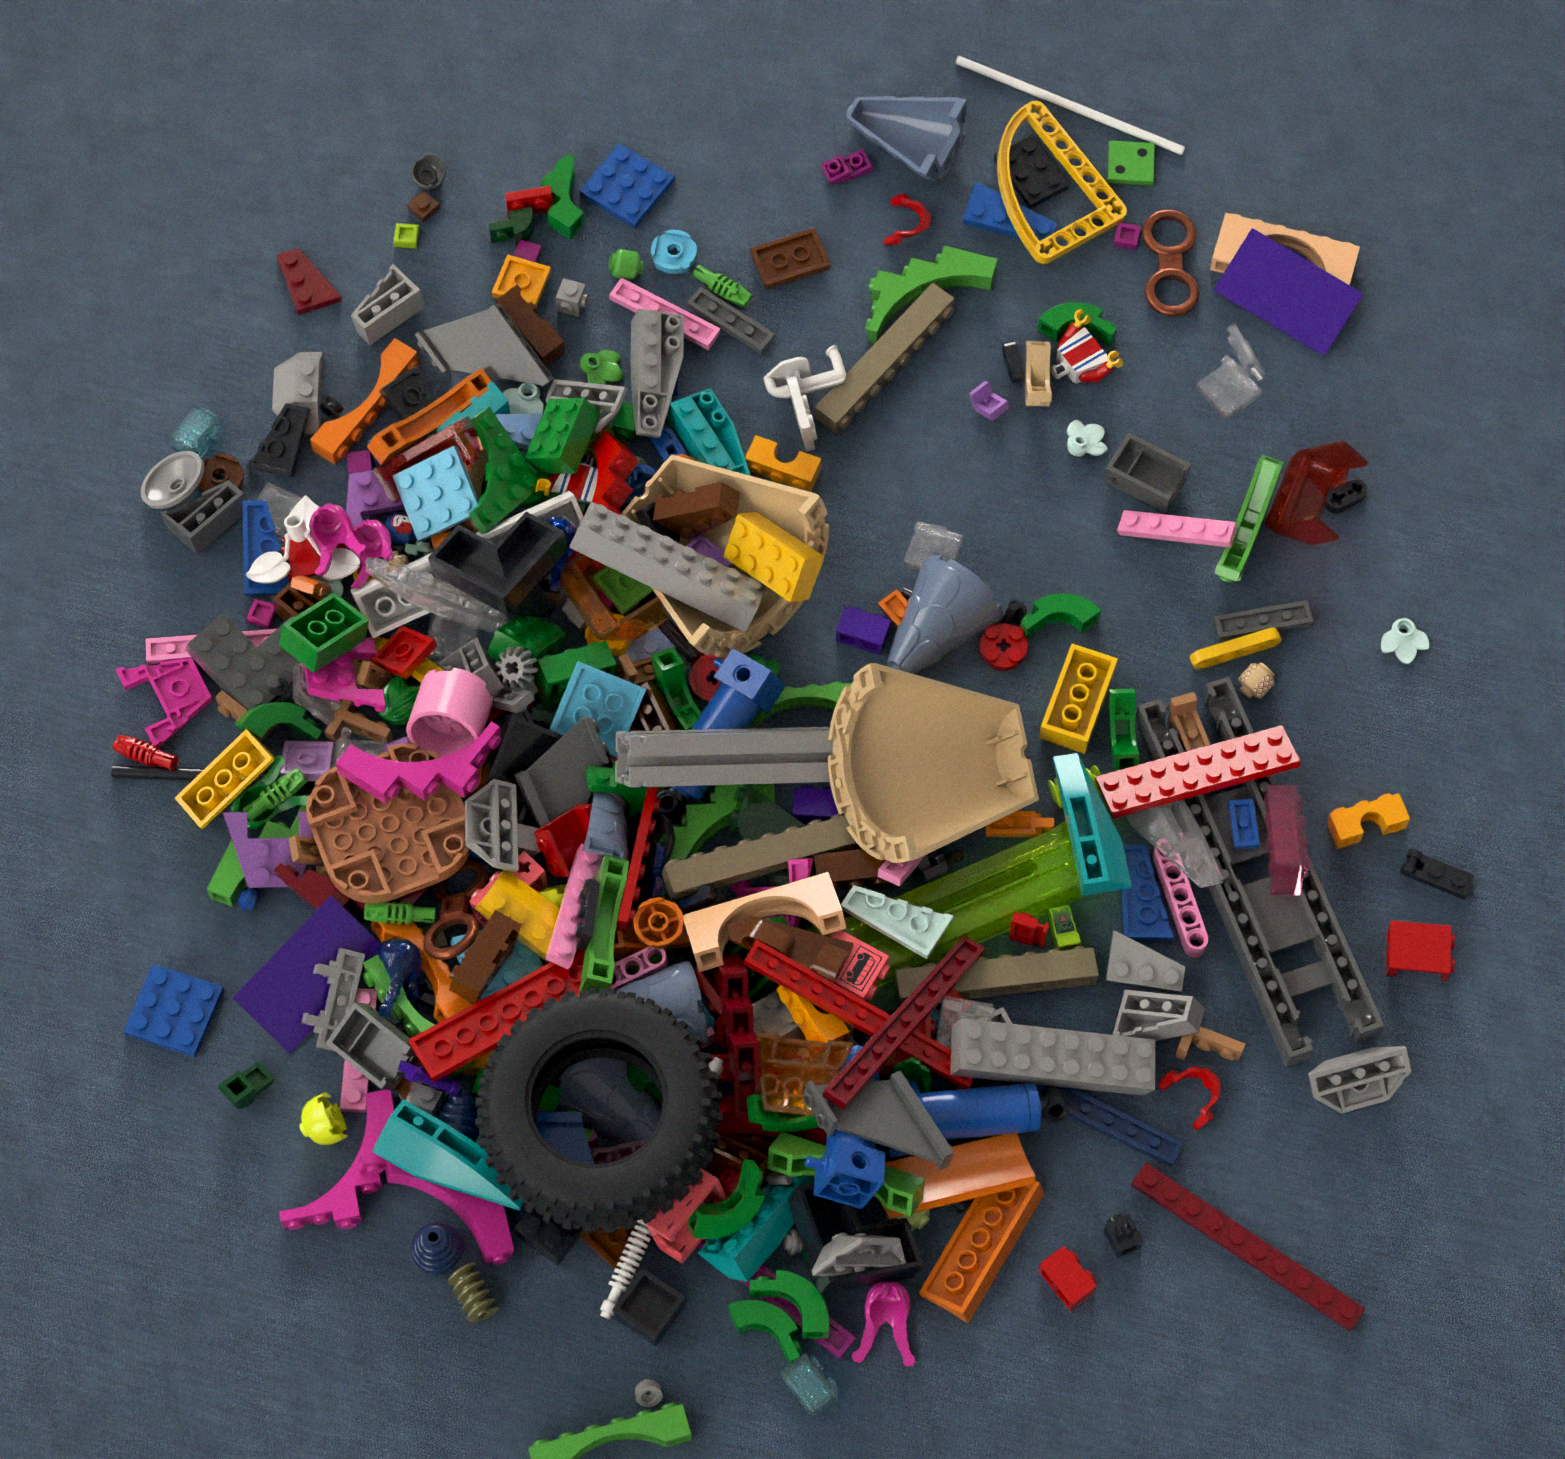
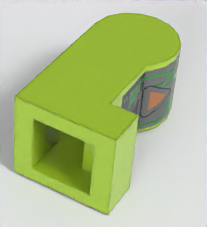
M1069 905L1048 909L1055 949L1067 951L1080 946L1079 933L1076 931Z

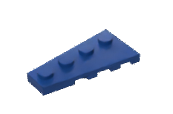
M976 182L963 217V223L1020 239L1007 214L1001 194ZM1019 204L1027 223L1039 241L1056 232L1057 223Z
M267 500L242 501L244 596L277 595L290 583L288 575L278 582L269 584L255 582L246 576L253 562L266 552H278L281 554Z
M1123 844L1132 888L1121 890L1123 935L1134 941H1173L1174 936L1169 927L1167 913L1161 901V894L1154 878V871L1146 845Z

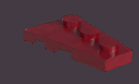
M299 248L276 254L298 315L342 301L338 292Z

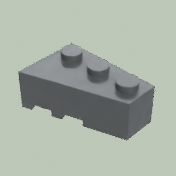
M229 480L201 493L202 496L188 502L186 500L181 502V506L174 510L160 512L166 528L196 554H199L243 516L242 501H247L244 493Z

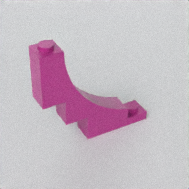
M375 1153L360 1156L358 1162L360 1174L375 1175L385 1170L389 1183L402 1184L419 1189L449 1206L469 1227L480 1247L485 1263L493 1262L494 1265L506 1263L511 1258L514 1247L503 1205L416 1178Z

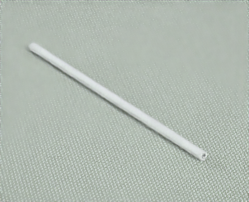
M958 56L956 64L1147 142L1155 143V145L1182 155L1184 153V146L964 57Z

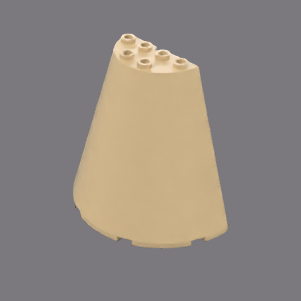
M671 455L654 476L647 481L645 493L641 497L633 498L622 512L629 520L641 524L635 513L655 502L656 496L672 497L676 495L677 491L683 490L684 494L695 492L696 487L723 482L740 492L737 514L748 512L760 513L824 556V558L829 539V525L825 523L827 510L823 500L816 493ZM736 517L702 535L725 551ZM680 536L679 544L686 547L695 538L688 540ZM738 566L734 567V569H736L739 573L749 578L755 579L754 577L740 569ZM766 586L759 607L745 633L652 588L689 643L705 655L712 654L719 658L727 657L732 648L743 654L761 645V642L758 640L768 633L772 635L777 633L804 602V600L789 602Z
M869 663L861 668L853 676L854 681L851 686H845L834 709L828 740H833V755L828 756L830 785L839 814L845 815L850 825L846 829L856 843L871 856L879 860L891 861V863L913 861L1039 800L1031 759H1027L1024 755V750L1027 748V739L1019 704L877 663Z

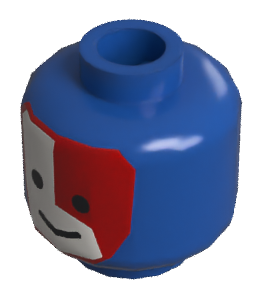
M395 513L391 518H387L385 527L390 532L391 544H403L406 546V543L411 544L412 540L417 541L408 516Z

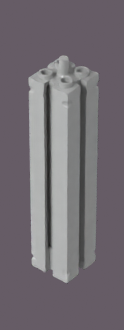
M830 727L616 731L618 761H615V781L628 787L830 782L828 756L833 755V740H828Z

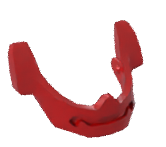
M903 193L893 197L890 200L891 206L908 207L919 215L921 221L919 226H916L913 231L897 230L895 234L885 238L883 244L889 246L898 245L901 243L902 238H909L926 230L931 223V216L921 202L910 200L909 196Z
M1193 1066L1182 1073L1171 1070L1158 1084V1087L1163 1091L1174 1083L1186 1078L1201 1079L1204 1087L1210 1089L1211 1097L1209 1104L1200 1110L1201 1115L1192 1124L1194 1129L1198 1130L1214 1118L1211 1108L1220 1097L1221 1083L1217 1076L1206 1068Z

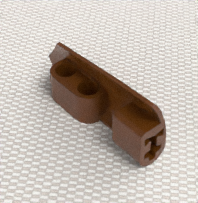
M752 915L726 926L731 942L750 950L757 939L833 983L837 980L854 946L852 942L825 935L822 936L821 934Z

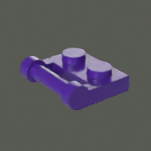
M403 1060L400 1061L397 1070L404 1072V1078L414 1083L422 1082L427 1084L428 1087L439 1091L445 1090L448 1095L454 1097L458 1094L460 1082L445 1076L433 1083L423 1067Z

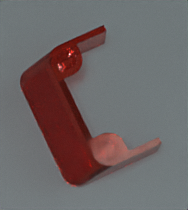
M469 416L453 423L402 454L372 469L391 503L401 498L393 475L452 446L458 447L462 460L467 466L479 460L478 454L481 453L475 428Z
M1344 440L1297 451L1288 463L1266 519V526L1274 533L1308 545L1337 541L1340 536L1318 518L1326 496L1331 487L1342 485L1346 481L1350 469L1367 466L1368 461Z

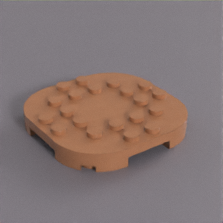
M407 743L388 746L387 752L375 756L398 762H420L441 758L432 750L428 751L419 748L416 744ZM337 766L325 772L315 782V788L311 795L308 796L306 805L307 819L330 880L341 893L353 900L363 903H383L439 883L455 874L464 865L471 852V849L466 846L465 806L460 795L440 783L438 791L433 796L430 795L426 801L401 786L399 794L385 804L340 775Z

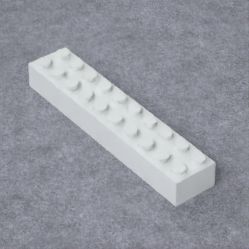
M567 491L497 523L488 532L481 534L479 531L475 534L497 544L527 511L564 531L567 544L569 545L583 519V514L574 494ZM432 553L366 582L360 589L353 588L350 590L360 613L369 619L367 629L372 638L463 598L468 594L433 575L428 560Z

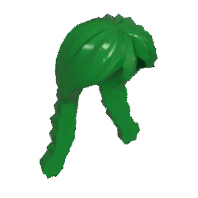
M394 675L383 687L385 709L384 712L378 711L380 717L387 721V724L390 723L395 727L406 725L409 721L420 685L418 687L407 686L406 679Z
M282 755L274 758L273 767L269 769L268 773L261 780L247 786L231 802V812H243L242 808L260 797L261 791L277 780L283 765L286 763ZM293 795L275 809H267L253 821L247 817V829L260 828L266 825L267 820L272 822L279 813L291 807L294 808L297 805L306 807L309 795Z

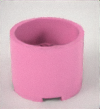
M453 668L452 671L438 672L434 669L428 672L421 682L406 727L407 736L411 743L418 745L419 748L428 751L432 750L440 757H444L465 748L477 740L485 729L493 705V697L485 688L486 683L475 674L458 668Z

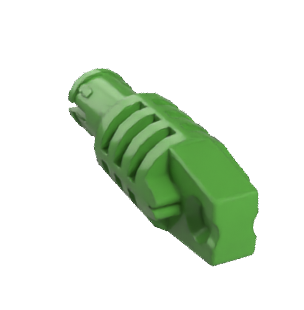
M702 265L696 267L699 271L695 269L693 272V278L708 285L711 292L730 303L746 308L753 298L751 293L740 284L721 273L714 274Z
M296 768L279 777L277 781H274L261 791L260 797L242 808L243 812H247V817L253 821L267 809H275L283 801L293 796L307 782L305 776Z
M389 901L365 903L364 919L386 924L387 921H390V924L397 922L400 925L402 922H405V925H409L411 922L434 924L435 907L413 906L410 902H406V904L399 902L398 904L396 901H392V903H389Z

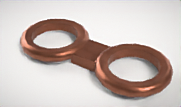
M1160 210L1150 215L1142 228V237L1145 245L1150 251L1158 255L1159 270L1147 281L1144 293L1147 303L1154 311L1164 316H1182L1195 307L1200 294L1197 282L1190 274L1184 272L1182 267V254L1189 251L1195 243L1196 230L1194 223L1187 215L1176 210ZM1173 220L1185 228L1187 237L1178 246L1167 247L1155 241L1152 237L1151 229L1160 221ZM1165 279H1177L1188 287L1190 297L1182 305L1167 306L1156 298L1154 288Z
M473 859L466 860L464 865L455 874L433 885V895L442 905L440 911L441 919L436 921L427 930L423 939V948L429 957L437 960L451 959L465 952L475 942L479 933V924L467 912L472 894L479 888L483 889L488 879L487 868L482 862ZM464 871L477 872L473 884L463 892L457 894L444 893L446 883L456 874ZM455 924L468 926L466 935L455 945L448 948H437L434 946L437 936L447 927Z

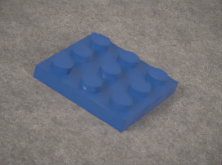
M619 143L579 190L581 197L635 229L675 182V176Z
M153 964L123 1032L125 1035L195 1058L222 997L224 988L223 986Z

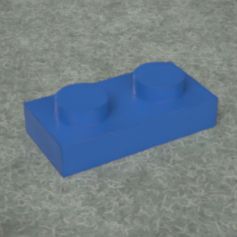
M1254 799L1229 800L1228 810L1234 850L1259 848L1260 841Z

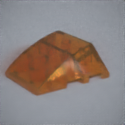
M755 1032L759 1041L760 1081L764 1110L815 1116L811 1108H808L803 1100V1093L807 1082L812 1080L815 1085L830 1084L838 1075L854 1043L828 1040V1043L782 1038L779 1034Z

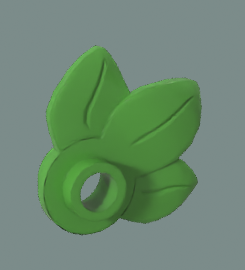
M602 350L597 354L587 353L580 360V368L587 375L588 383L605 385L606 382H621L624 379L623 372L617 365L621 356L614 351ZM588 361H592V362H594L596 365H595V366H592V365L589 364Z

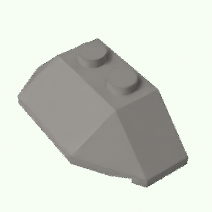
M299 352L274 368L272 411L278 416L285 403L311 409L304 436H313L320 428L323 352Z
M554 379L545 400L548 403L549 399L585 398L601 413L593 433H599L614 420L628 389L623 386Z
M493 779L465 801L466 846L492 867L515 873L518 871L516 784Z
M1405 1046L1372 1047L1325 1060L1308 1075L1313 1098L1339 1113H1345L1390 1100L1401 1086L1405 1077H1408L1411 1073V1067Z
M840 1233L833 1236L832 1241L822 1248L812 1273L813 1276H837L905 1264L906 1261L899 1238L866 1235L865 1233L857 1235Z

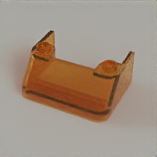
M582 553L561 566L556 573L559 585L593 635L599 640L634 641L669 619L660 600L656 597L625 618L617 621L598 593L601 591L600 588L592 580V577L605 568L606 565Z

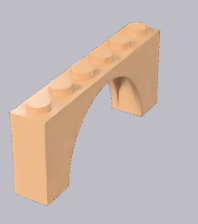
M1225 213L1210 270L1224 273L1251 228L1280 245L1300 252L1310 259L1314 265L1350 285L1360 246L1349 242L1332 240L1326 236L1312 235L1306 231L1289 229L1282 225L1265 223L1258 219L1245 218L1239 214Z
M826 872L684 914V924L699 972L724 965L723 951L729 940L726 926L751 915L759 918L777 914L799 916L812 922L819 929L822 936L846 929L842 908L829 873Z

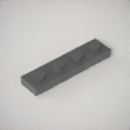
M702 287L687 302V308L761 355L775 339V333Z
M1308 600L1217 615L1213 617V623L1218 641H1224L1268 628H1277L1278 631L1312 626L1313 618Z

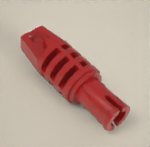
M119 735L112 745L117 753L147 766L158 765L173 771L175 770L174 766L177 767L178 756L160 751L157 745L138 738Z

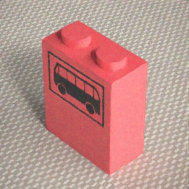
M842 930L833 932L830 937L854 944L834 984L864 1001H867V999L871 1001L878 990L876 984L879 979L884 980L891 968L888 965L889 956Z

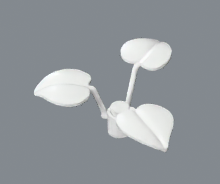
M305 495L284 520L288 532L284 535L286 539L284 556L282 557L278 552H266L259 556L246 573L250 580L269 584L278 582L287 576L291 569L290 565L286 562L289 559L290 540L302 542L307 538L319 556L321 555L320 548L309 533L310 518L319 506L312 502L309 497ZM335 548L330 569L323 576L330 580L347 577L360 567V560L355 553L348 549Z

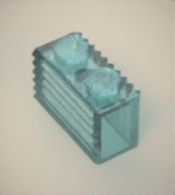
M195 404L192 411L189 412L183 422L178 425V428L169 437L171 447L177 452L192 451L199 456H203L207 452L208 444L213 438L217 439L222 432L223 426L220 417Z
M804 1353L781 1371V1379L810 1416L814 1418L838 1400V1393L836 1391L839 1388L831 1377L826 1379L820 1372L823 1368L814 1356L809 1358Z

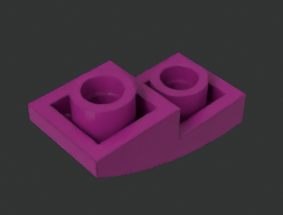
M863 148L844 158L840 154L820 164L830 184L848 181L873 171Z

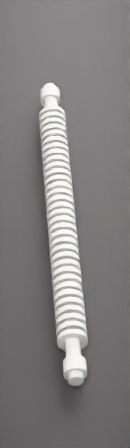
M714 1057L713 1061L708 1065L711 1071L717 1072L720 1077L724 1068L722 1066L724 1061ZM642 1219L637 1221L640 1226L635 1225V1228H633L637 1232L631 1231L630 1235L634 1236V1238L629 1237L627 1240L632 1243H626L625 1245L629 1251L623 1249L622 1253L626 1257L620 1256L619 1258L623 1261V1263H617V1266L621 1269L615 1268L614 1270L618 1276L614 1274L611 1276L615 1282L609 1281L608 1283L612 1286L607 1300H604L600 1310L602 1312L600 1316L609 1320L611 1315L614 1316L612 1309L617 1304L622 1291L625 1292L627 1290L624 1286H630L631 1284L627 1279L633 1280L634 1278L630 1272L634 1274L637 1272L633 1266L638 1268L640 1265L635 1261L642 1260V1257L638 1254L644 1255L645 1251L641 1247L647 1249L648 1245L644 1241L649 1243L651 1240L646 1236L652 1237L651 1232Z

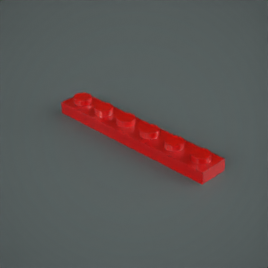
M647 788L616 931L626 932L627 924H633L636 910L631 909L632 901L638 902L641 887H637L636 883L637 879H643L646 865L641 864L642 856L648 857L651 843L646 842L647 834L653 835L655 820H651L652 812H658L660 798H656L658 788Z

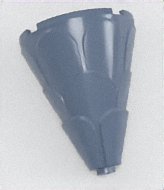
M859 97L848 107L846 117L854 128L876 146H881L896 160L903 162L920 177L936 181V178L942 179L949 172L959 155L965 138V133H962L964 130L963 123L968 122V105L965 99L958 97Z
M939 555L929 556L920 567L902 622L897 627L886 665L911 674H917L941 661L942 657L965 646L967 642L983 634L988 626L996 625L1002 619L1003 609L1001 604L998 603L996 605L994 602L995 594L978 576L952 559H949L948 562L942 561L943 558Z
M592 792L590 801L592 807L583 851L603 855L602 860L605 855L629 861L628 829L624 812L625 798L612 793Z
M689 961L673 964L616 990V995H618L619 991L626 992V994L628 992L636 993V998L640 996L644 998V1002L650 998L655 1001L654 1005L657 1004L662 1007L661 1011L668 1008L677 1019V1023L681 1020L687 1023L690 1037L698 1035L702 1044H707L705 1014L702 1013L700 1003L702 1000L695 972Z
M591 1058L569 1066L559 1078L560 1086L558 1089L562 1090L555 1112H566L575 1109L577 1112L583 1113L584 1126L588 1127L589 1130L594 1129L596 1133L619 1142V1145L633 1151H637L643 1146L657 1127L662 1113V1105L646 1089L639 1094L632 1087L626 1071L628 1062L615 1058Z

